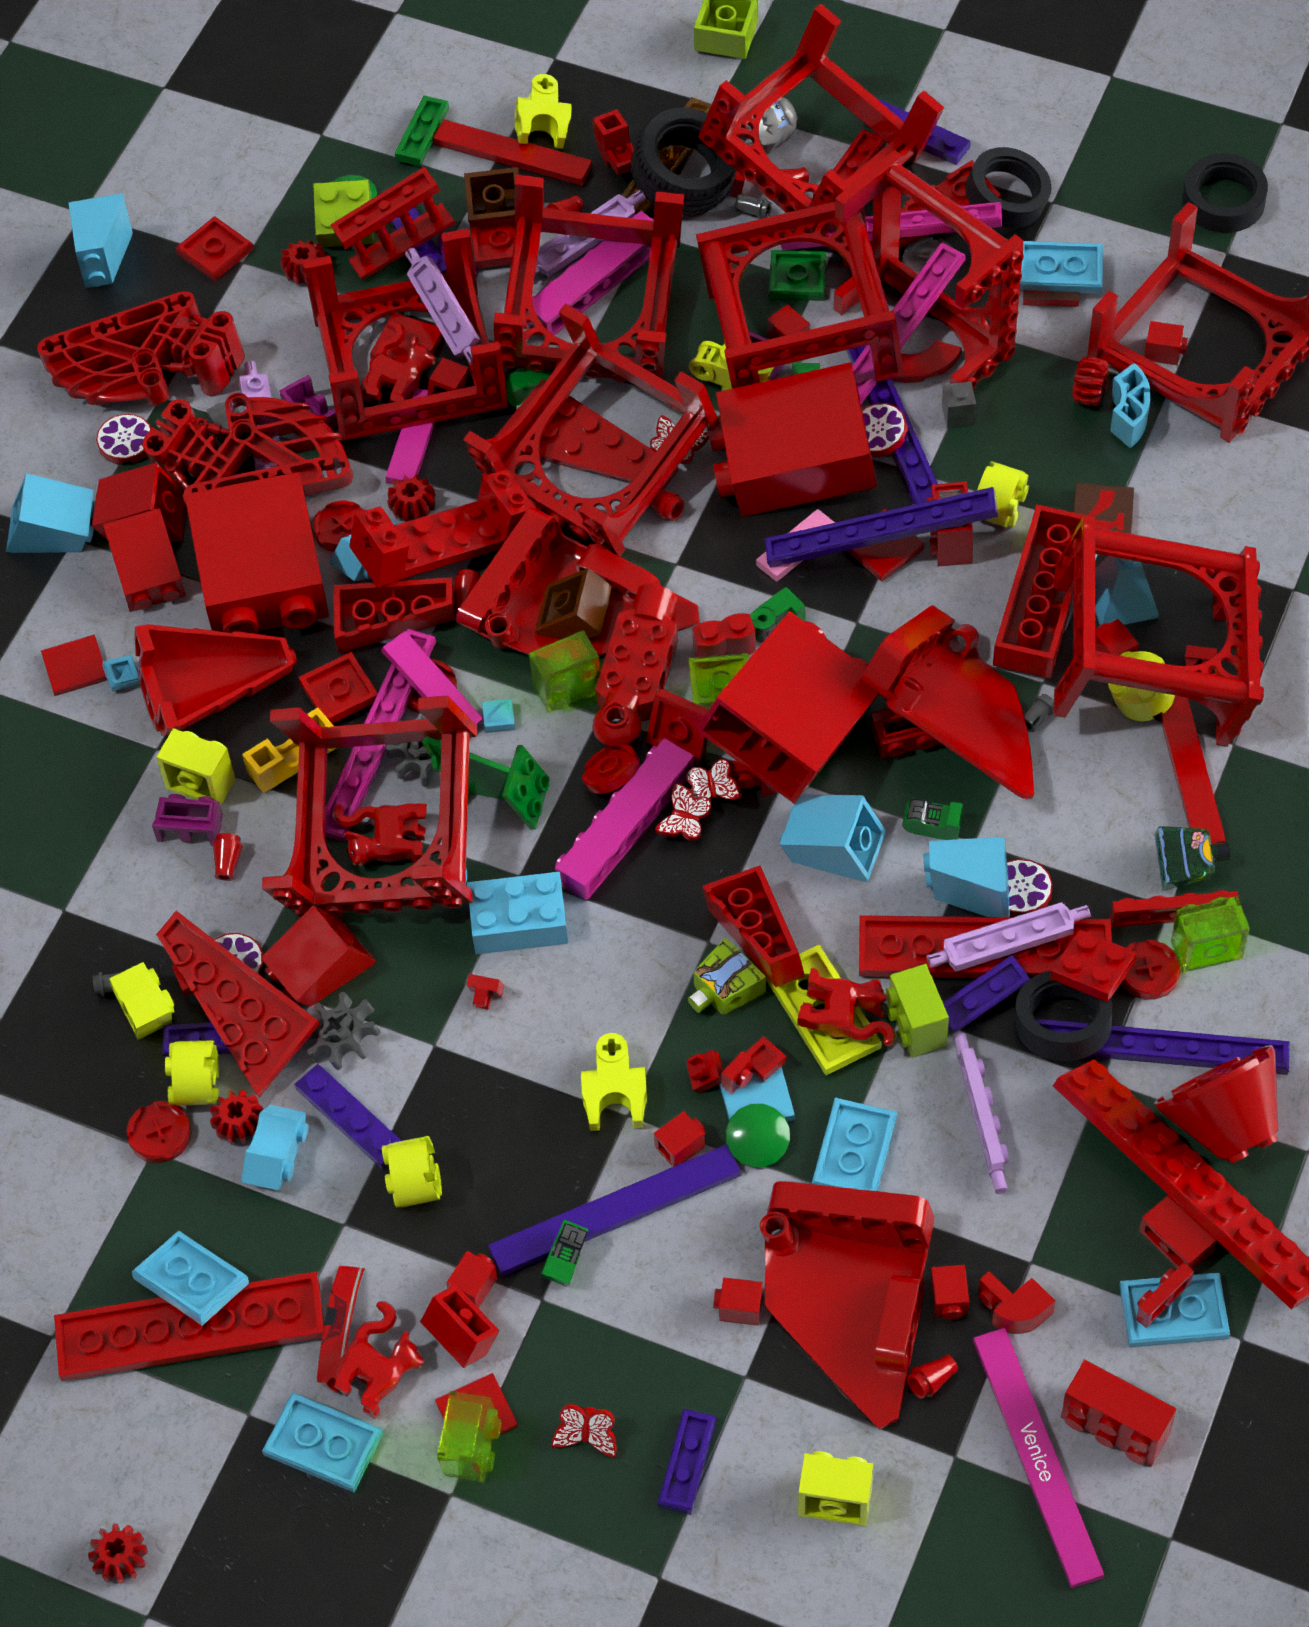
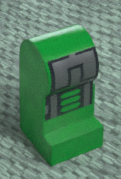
M787 587L765 601L751 613L750 617L755 628V638L757 641L764 642L789 611L801 620H806L805 605Z
M921 799L909 800L906 804L902 826L906 831L913 834L941 840L958 839L962 821L963 803L951 802L950 806L937 803L931 804Z
M564 1219L539 1276L567 1287L573 1277L589 1229Z

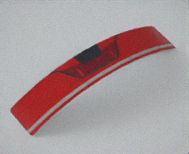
M338 1267L326 1312L324 1334H322L317 1370L318 1383H322L332 1364L345 1354L356 1297L365 1268Z

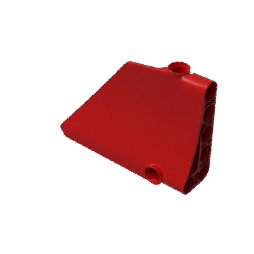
M929 606L883 640L864 671L860 682L885 698L887 706L893 712L912 722L1015 795L1025 799H1032L1034 796V780L1030 742L1023 710L1015 686L980 658L977 649L979 633L976 628L969 624H963L954 629L952 626L955 619L936 606ZM958 635L965 639L966 646L959 643Z

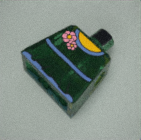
M1159 826L1154 833L1162 891L1211 878L1215 873L1214 862L1230 861L1228 842L1211 844L1208 829Z

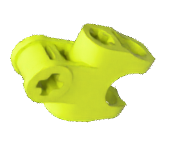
M547 74L536 75L532 80L529 97H517L514 128L519 143L527 144L531 132L544 131L553 138L555 148L563 149L571 120V104L558 102V82L554 77Z
M703 341L698 348V354L689 364L690 372L698 379L721 385L722 391L732 389L724 350H726L725 344L721 346L712 341ZM774 367L758 371L760 382L769 381L767 378H769Z
M617 1033L605 1034L599 1038L596 1044L597 1070L581 1071L583 1106L587 1113L590 1131H599L601 1113L604 1108L612 1104H622L629 1109L632 1115L633 1129L643 1128L644 1112L647 1104L645 1067L629 1068L626 1040ZM615 1052V1055L610 1056V1053Z

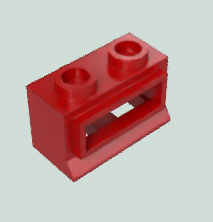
M890 708L871 712V731L881 758L888 756L897 757L905 752L917 749L926 750L939 744L938 740L919 727L886 734L884 725L896 723L898 728H902L908 724V720L893 712Z

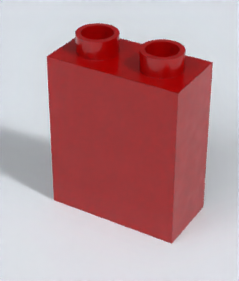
M851 362L716 392L720 413L717 416L719 423L713 431L707 428L712 451L726 450L728 461L713 464L715 479L720 498L735 495L741 517L877 488L860 396Z
M300 472L185 494L203 597L212 631L226 633L238 631L257 634L258 631L281 626L289 629H304L314 624L317 619L329 617Z
M789 611L717 696L696 731L795 804L864 717L879 694L860 682L868 663L860 658L851 657L828 640L822 629L816 624L803 621Z

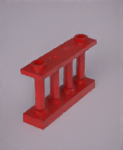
M425 167L330 224L344 248L353 247L356 255L350 258L349 262L362 281L405 255L408 249L420 246L455 224L454 219L442 203L436 206L432 196L440 192V189ZM423 203L427 212L412 220L409 210ZM399 217L403 226L389 234L385 225ZM376 232L380 241L365 249L361 239Z

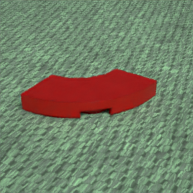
M935 340L929 348L920 353H901L904 376L891 379L896 382L915 383L922 382L925 378L936 374L942 375L958 361L962 354V347Z

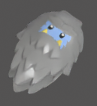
M784 97L765 112L759 124L760 142L764 151L768 154L776 147L779 148L784 141L787 142L796 129L798 117L795 108ZM746 125L745 129L752 130L749 125ZM738 137L747 145L753 144V142L746 137Z

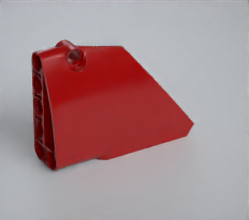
M530 507L462 603L456 616V622L489 639L496 648L504 649L509 647L558 666L606 655L618 613L632 609L639 586L644 584L661 586V583L649 571L598 545L589 544L587 547L565 536L562 533L558 520L534 507ZM589 568L612 586L601 634L582 642H575L535 633L546 585ZM675 594L678 600L672 621L676 623L677 632L700 624L698 605ZM499 628H506L501 633H495Z
M788 1181L775 1182L767 1214L760 1222V1230L765 1239V1307L836 1386L881 1430L899 1420L924 1299L925 1284L923 1274L935 1221L931 1206L926 1199L915 1195ZM783 1229L780 1234L772 1235L775 1230Z

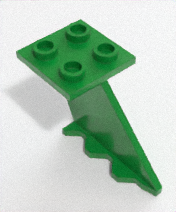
M430 737L424 738L422 743L431 756L432 768L435 772H441L442 742ZM517 745L510 768L469 753L468 803L471 793L505 800L530 830L536 829L539 816L542 813L545 795L550 786V777L523 745Z

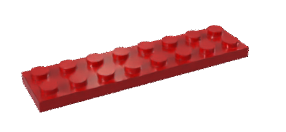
M859 915V976L890 977L891 974L927 964L929 972L934 978H979L1013 955L1031 979L1040 973L1050 971L1079 930L1112 942L1111 919H1082L1074 922L1072 935L955 972L948 962L930 968L927 955L943 951L945 939L1011 918Z
M317 1271L250 1282L203 1325L161 1297L54 1315L58 1372L61 1381L322 1338V1334H324V1319Z

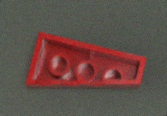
M452 578L394 581L378 587L375 583L334 585V638L339 654L395 638L404 631H407V629L419 631L456 620L455 593Z
M761 865L702 886L709 911L775 987L805 977L798 949Z

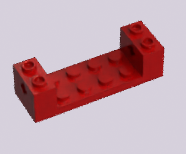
M508 469L482 477L476 502L398 525L393 524L381 506L355 513L349 547L378 587L499 550L524 513L530 507H536Z

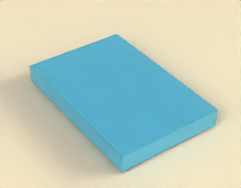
M1024 241L1020 290L1102 293L1103 244Z
M835 1098L812 1184L878 1191L898 1112Z
M177 1231L132 1271L134 1280L201 1325L205 1324L249 1284L247 1275L180 1231Z
M1220 1273L1193 1275L1191 1284L1147 1328L1136 1320L1139 1308L1137 1302L1148 1290L1154 1292L1161 1285L1159 1283L1161 1278L1120 1281L1119 1287L1129 1347L1229 1339L1230 1330Z
M292 1392L262 1453L266 1457L355 1493L384 1432L379 1427Z

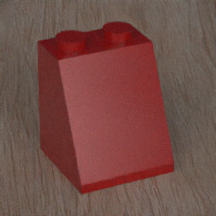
M157 462L99 479L92 527L108 541L103 524L160 508L170 542L182 541L187 508L183 500L184 489Z
M160 508L103 524L130 612L143 610L152 605L174 601L177 598L186 596Z
M314 905L261 957L268 966L266 969L267 974L277 983L281 982L286 988L283 993L296 1004L299 1002L308 1007L313 1006L376 963V960L342 919Z

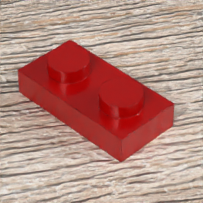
M1182 1263L1176 1270L1173 1268L1169 1269L1160 1279L1159 1283L1161 1285L1154 1292L1148 1290L1137 1302L1139 1308L1136 1320L1147 1328L1191 1284L1194 1271L1185 1263Z

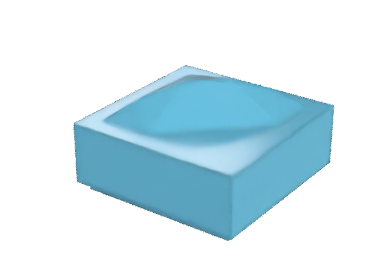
M131 654L103 661L102 667L111 691L140 685L138 671Z
M512 699L482 702L485 733L515 729Z

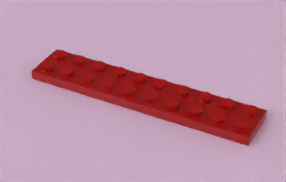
M1094 1059L1056 1079L1053 1087L1284 1304L1292 1310L1309 1299V1257L1298 1248L1294 1241L1288 1239L1278 1230L1269 1218L1263 1216L1251 1205L1245 1196L1238 1193L1220 1173L1211 1168L1199 1153L1184 1143L1174 1130L1168 1128L1155 1116L1150 1108L1144 1106L1126 1086L1117 1081L1108 1072L1106 1067Z

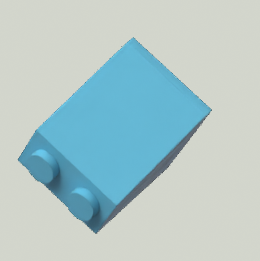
M123 193L68 202L75 252L85 288L112 284L133 234Z
M25 474L12 505L6 552H81L85 542L90 543L94 527L89 524L95 510L96 502L92 501L94 490Z
M802 794L790 810V817L785 831L781 835L779 845L793 863L868 882L886 830L862 795Z
M1004 837L929 841V853L923 854L927 888L933 887L934 899L986 917L1010 918L1008 864Z

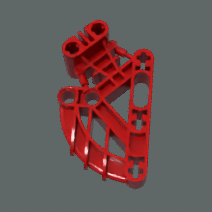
M187 291L178 292L46 337L37 346V351L45 370L53 376V385L68 389V395L71 398H86L87 403L90 405L145 399L150 405H160L169 397V390L162 373L163 370L184 372L187 377L196 375L202 392L208 396H215L222 393L230 382L229 375L234 376L233 369L238 370L245 358L232 315L226 311H219L212 314L208 320L204 317L201 318L195 297ZM173 356L175 362H171L170 364H168V362Z
M233 393L225 401V411L229 429L222 428V425L207 422L203 417L196 418L187 401L176 399L171 401L161 414L165 424L158 419L155 422L160 431L152 427L142 443L151 464L157 462L179 485L185 488L183 493L185 504V494L300 472L304 496L344 488L352 483L354 478L353 470L340 443L342 434L334 433L326 424L327 417L315 415L308 410L309 404L303 402L292 403L277 398L247 397L243 393ZM237 407H246L242 413H234ZM244 432L251 433L250 437L245 440L238 439ZM209 433L217 435L222 433L228 435V437L217 450L218 443L213 435L209 437ZM291 433L301 437L279 443L272 439V437ZM315 450L320 457L306 460L297 453ZM249 454L271 467L235 475ZM187 468L191 477L196 478L199 475L192 485L187 483V478L183 474ZM338 468H341L340 474H337ZM322 471L326 472L327 477L324 476Z

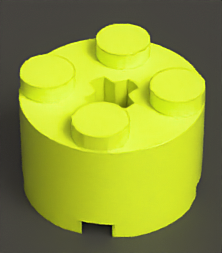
M993 461L990 462V466H987L977 490L994 488L998 517L984 521L1003 527L1009 526L1014 528L1019 515V511H1016L1018 502H1024L1028 493L1029 486L1026 485L1029 477L1028 474Z
M1127 651L1120 655L1165 664L1161 657L1151 652ZM1108 683L1110 692L1119 710L1125 717L1134 721H1150L1154 719L1153 716L1161 712L1164 714L1171 707L1175 695Z
M214 1040L170 1043L169 1057L165 1058L166 1076H172V1086L168 1087L169 1105H210L217 1103L219 1087H213V1085H216V1078L219 1077L217 1046L214 1045Z
M429 1136L382 1146L384 1163L389 1165L390 1174L385 1175V1183L388 1193H393L396 1208L441 1199L440 1172L438 1163H435L433 1156L429 1155L435 1153Z

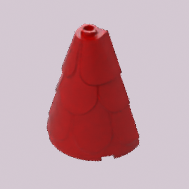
M151 624L135 626L134 644L136 657L140 656V670H138L140 686L152 724L157 732L160 731L161 736L170 735L173 728L182 731L212 713L220 712L245 696L251 697L291 673L293 666H296L295 652L293 648L289 649L286 638L238 631L226 633L198 628L185 629Z

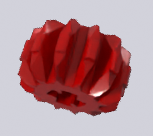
M300 239L298 244L289 243L288 249L282 250L281 269L288 281L294 280L297 286L301 282L307 284L303 261L327 255L320 244L314 245L311 239L303 243Z
M1083 357L1080 360L1072 387V396L1075 402L1086 406H1098L1101 403L1109 375V367L1105 360H1100L1097 357Z
M416 474L412 479H409L404 475L403 481L394 479L393 487L388 488V508L393 512L396 519L403 517V520L408 522L410 519L415 520L421 516H428L430 510H435V489H433V486H430L427 478L420 480V477Z
M243 1089L238 1096H235L231 1090L228 1092L227 1099L218 1096V1106H212L210 1110L212 1129L216 1130V1135L220 1140L227 1137V1141L231 1145H233L236 1139H240L241 1143L246 1144V1137L248 1135L254 1137L260 1112L264 1110L263 1106L259 1104L258 1098L255 1095L248 1097L247 1092Z
M113 1523L112 1532L108 1534L105 1529L100 1528L99 1533L102 1539H91L90 1544L94 1550L88 1553V1559L94 1563L92 1566L96 1575L102 1574L105 1582L109 1583L115 1576L117 1582L122 1584L124 1582V1575L128 1573L131 1578L136 1579L137 1574L134 1568L145 1567L146 1563L142 1556L148 1554V1549L146 1545L142 1544L144 1538L140 1532L133 1534L134 1530L128 1524L120 1530L119 1525Z

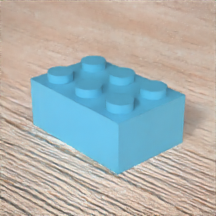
M560 872L467 882V887L473 891L472 903H469L475 955L568 944Z

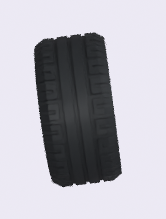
M693 108L668 109L653 116L641 129L631 158V174L637 189L644 193L646 199L655 206L656 191L683 194V215L693 216L716 208L726 197L737 170L727 164L723 158L698 138L708 115L707 113ZM670 145H682L694 149L706 159L711 173L699 179H687L676 175L663 165L658 151Z

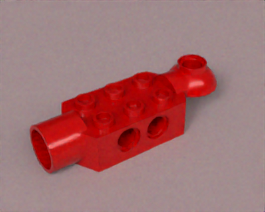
M656 584L639 586L632 609L619 612L595 688L600 709L593 718L592 725L595 737L601 743L610 747L630 744L638 737L642 721L650 720L655 694L660 689H665L678 644L677 626L672 621L678 599L675 593L663 586ZM615 719L622 720L620 723L617 724L611 723V721Z

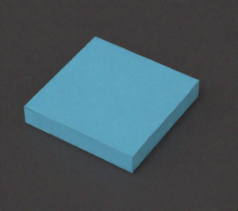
M782 1067L764 1082L753 1073L750 1082L743 1088L739 1087L733 1094L722 1088V1083L719 1084L729 1120L738 1109L749 1104L761 1103L774 1107L784 1116L786 1122L795 1120Z

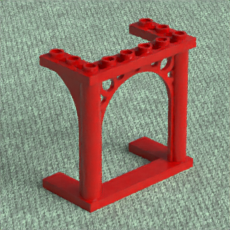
M822 4L814 9L795 55L747 95L742 94L727 80L719 85L698 136L707 147L723 158L727 164L737 170L748 182L758 188L785 213L835 202V198L893 150L903 155V164L907 160L913 164L919 159L945 108L924 90L917 96L905 122L826 56L841 20ZM807 77H811L889 143L845 180L832 169L824 174L820 185L797 180L780 170L768 158L761 145L759 124L762 116ZM746 125H749L752 130L745 129ZM738 137H746L753 142V144L747 145ZM806 192L815 194L812 200L805 195ZM825 232L821 235L827 237L830 232Z
M893 150L835 198V218L844 223L874 199L872 251L881 282H887L903 295L918 274L899 261L901 193L950 226L968 243L972 257L971 266L968 274L956 284L955 300L942 291L928 313L956 334L964 350V365L950 376V384L971 381L974 390L978 382L984 377L992 375L996 367L1004 360L1008 361L1016 350L1015 338L1019 314L1018 304L1020 281L1022 278V260L1024 258V240L1016 234L1007 240L903 167V155ZM853 276L834 291L833 310L841 316L859 302ZM989 288V299L985 306L980 308L967 307L972 302H977ZM985 317H987L990 320V325L987 323Z
M516 175L514 184L516 235L504 313L495 312L494 342L499 341L503 367L528 368L535 372L543 370L554 371L574 345L549 332L538 319L533 307L532 292L541 232L651 245L644 304L640 317L627 333L604 345L619 353L618 348L622 345L631 347L635 352V357H624L663 379L666 344L665 332L676 248H680L684 195L656 191L654 221L544 208V178ZM530 322L534 324L535 327L528 329L526 323ZM534 335H542L545 338L540 346L527 345L526 342ZM637 336L636 341L632 337ZM550 345H555V346H558V348H552V347H549V346H550ZM595 361L584 375L588 378L604 377L612 378L618 382L627 381Z
M835 202L696 234L709 299L714 298L726 346L724 353L732 389L760 383L759 370L870 345L876 382L904 376L894 310L889 311L868 237L864 207L844 223L835 218ZM836 230L831 236L825 237L821 235L822 233ZM791 242L818 243L838 252L842 256L844 267H850L864 317L751 343L739 294L740 280L748 265L763 252L778 245ZM745 251L749 252L746 256L742 257L733 255ZM732 264L739 265L738 267L732 269Z
M1188 202L1172 221L1167 258L1125 305L1117 312L1118 295L1108 291L1093 308L1087 357H1097L1100 360H1105L1110 367L1119 372H1123L1135 363L1145 374L1151 390L1221 428L1220 438L1230 443L1236 435H1242L1252 416L1257 417L1267 398L1272 399L1276 395L1280 383L1283 380L1287 381L1292 376L1296 364L1299 361L1301 363L1304 362L1309 355V292L1308 295L1299 298L1274 295L1191 251L1198 207ZM1178 275H1181L1250 314L1260 325L1264 333L1266 352L1255 370L1244 366L1230 383L1209 385L1186 380L1118 342ZM1269 323L1273 324L1275 328H1270L1268 326ZM1288 335L1292 340L1287 343H1278L1273 340V337ZM1275 350L1280 351L1278 352V356H1275L1272 353Z
M469 229L441 234L446 273L442 274L480 338L476 346L470 347L473 366L469 364L474 386L364 408L357 369L354 370L352 361L353 346L358 336L367 326L384 316L403 311H422L428 313L429 311L410 280L338 294L330 256L303 261L315 327H319L328 366V376L339 433L342 434L341 441L508 408L499 341L489 343L477 298L478 289ZM362 319L359 323L347 322L349 320ZM346 331H352L350 334L345 335Z
M565 303L560 309L559 314L574 345L524 412L507 430L487 440L469 431L463 441L469 449L467 453L475 460V467L482 472L481 477L508 469L536 509L558 520L561 528L565 525L572 529V534L581 541L585 542L588 539L595 545L621 557L626 550L622 541L707 427L713 431L719 420L704 384L681 371L674 380L677 387L673 386L600 343L589 317ZM595 361L683 413V416L641 473L628 486L608 496L581 498L561 491L550 482L541 465L540 444L547 425ZM529 447L533 449L531 455H522V453L526 454ZM523 463L535 465L534 470L527 475L515 473L516 468ZM535 478H538L542 481V483L539 486H537L536 483L531 481H533ZM558 494L561 495L559 500L554 498ZM615 501L621 502L615 506L617 511L614 513L611 504ZM596 506L604 507L606 509V513L597 509Z
M1083 516L1055 564V590L1066 592L1074 579L1073 660L1054 689V716L1066 718L1089 680L1181 696L1205 705L1217 716L1216 745L1228 747L1234 737L1240 734L1241 727L1246 721L1250 720L1253 710L1262 703L1264 697V688L1260 684V677L1263 672L1260 650L1263 639L1259 635L1262 612L1258 610L1261 587L1257 585L1260 561H1257L1256 548L1245 546L1240 554L1098 528L1095 527V517ZM1095 554L1177 569L1202 582L1213 593V619L1219 621L1227 620V637L1222 650L1209 661L1194 666L1168 665L1095 651ZM1231 648L1236 649L1235 655L1231 653ZM1221 661H1228L1233 664L1237 669V675H1231L1226 672L1222 667ZM1208 669H1214L1215 673L1209 674Z
M448 695L418 698V711L426 718L419 720L321 727L301 708L275 709L270 711V722L299 746L295 842L289 867L283 876L263 877L262 890L272 896L274 900L283 904L285 908L295 913L297 917H302L313 905L334 916H341L343 911L370 914L373 912V909L400 912L403 907H413L416 910H430L433 905H443L446 908H460L464 903H472L473 891L465 885L469 744L470 738L477 737V725ZM427 737L442 740L439 822L434 839L427 851L408 869L389 877L365 878L343 869L331 855L325 839L324 822L328 749L421 742ZM440 853L437 860L441 861V865L432 861L433 855ZM321 861H327L328 867L323 869ZM338 873L340 875L338 885L331 891H324L323 884L330 875ZM412 879L415 886L409 884L403 886L402 884L404 880ZM353 882L356 885L354 890L352 888L345 889L348 883ZM382 883V888H376V885Z

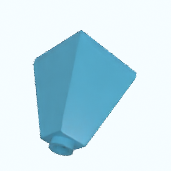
M1108 556L1095 569V613L1099 625L1109 624L1116 619H1119L1125 625L1159 617L1141 562Z

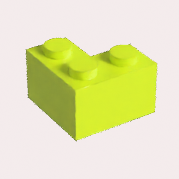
M144 962L109 978L110 986L138 1040L162 1029L165 1025L172 1024V1013L175 1012L173 1008L174 1003L167 989L160 990L159 985L161 983L153 968L148 970Z

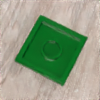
M771 250L769 299L824 301L826 252Z

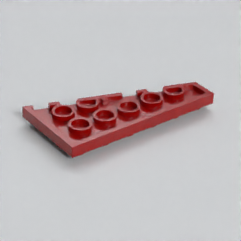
M543 378L496 436L507 430L520 417L547 380ZM570 395L547 425L540 444V458H544V461L584 472L587 470L596 472L602 477L618 478L628 481L629 484L636 479L655 454L654 450ZM529 447L526 454L522 453V455H531L533 449ZM678 467L666 481L661 490H664L666 486L670 483V481L674 478V476L678 473Z
M176 910L156 935L199 1001L224 1044L231 1052L241 1071L248 1079L256 1095L260 1098L320 1025V1022Z

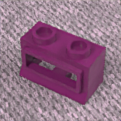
M309 375L279 390L281 400L292 403H308L312 413L327 417L326 424L332 431L339 430L335 408L328 411L324 395L321 393L316 396L313 390L312 379Z
M170 794L168 798L159 797L155 820L152 824L157 842H163L164 830L177 831L179 839L183 842H191L193 832L207 833L210 845L213 846L212 842L216 840V835L220 832L223 818L220 802L208 796H201L198 800L186 799L179 794Z

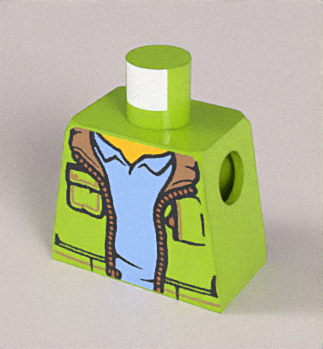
M725 938L694 971V986L697 991L688 997V1002L698 1013L712 1004L721 1014L725 1015L766 992V976L731 941Z

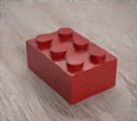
M1084 1359L1065 1392L1061 1418L1072 1429L1077 1431L1084 1430L1094 1435L1100 1444L1109 1448L1114 1446L1125 1452L1131 1461L1137 1464L1145 1463L1152 1467L1171 1433L1177 1408Z

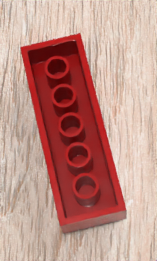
M1036 504L994 645L993 666L1051 679L1074 600V579L1066 592L1055 590V564L1082 517L1088 515Z

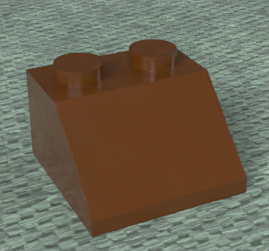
M518 167L464 173L469 223L515 218L514 184L516 175H519Z
M589 568L546 585L535 633L575 642H582L601 634L612 586Z

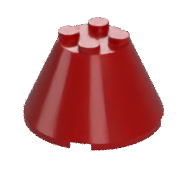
M1272 1045L1253 1050L1251 1055L1242 1059L1239 1057L1234 1058L1171 1090L1172 1098L1165 1100L1162 1096L1154 1102L1157 1110L1218 1159H1225L1226 1162L1230 1161L1231 1163L1239 1161L1249 1155L1247 1149L1253 1146L1264 1148L1278 1140L1276 1136L1279 1129L1275 1050Z

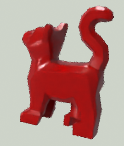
M389 322L387 324V328L392 330L395 335L380 342L374 357L369 362V372L362 380L360 386L363 402L373 404L374 400L380 401L383 396L381 393L383 386L393 389L390 397L391 402L409 399L419 386L422 373L436 363V357L430 353L427 347L418 343L416 336L412 337L406 362L387 355V350L399 346L405 339L406 331L400 323Z
M407 803L397 806L360 807L351 816L344 815L342 805H337L333 809V819L340 826L352 827L358 825L365 817H369L374 821V838L345 831V837L349 841L346 852L349 853L354 866L361 867L373 860L391 863L407 859L412 860L415 864L423 856V843L420 841L425 840L426 827L418 824V819H426L427 804ZM404 835H414L419 841L406 840Z
M811 968L808 978L807 997L813 1000L824 1001L825 1007L824 1009H815L811 1003L803 1002L798 1015V1026L816 1031H824L833 1037H849L855 1040H866L880 1032L884 1036L885 1046H890L895 1041V1030L886 1022H871L862 1029L854 1025V1011L857 1006L880 1018H884L885 1012L882 1006L887 996L884 994L879 980L873 979L869 982L858 984L845 978L821 977L817 969Z
M379 1301L376 1304L378 1310L383 1313V1319L380 1321L364 1322L357 1329L354 1339L346 1348L345 1354L332 1364L322 1380L323 1386L335 1394L340 1391L346 1397L352 1391L351 1383L354 1379L357 1378L368 1385L362 1396L361 1405H363V1412L373 1419H376L380 1413L379 1402L397 1387L403 1374L413 1369H420L424 1363V1358L421 1356L418 1347L409 1340L410 1333L407 1331L396 1342L390 1358L379 1353L368 1343L370 1334L385 1333L394 1326L397 1320L396 1310L386 1301Z

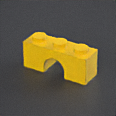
M318 707L308 713L321 727L333 726ZM267 738L242 754L247 774L263 794L298 772L299 746L291 739L274 747ZM336 748L328 749L327 754Z

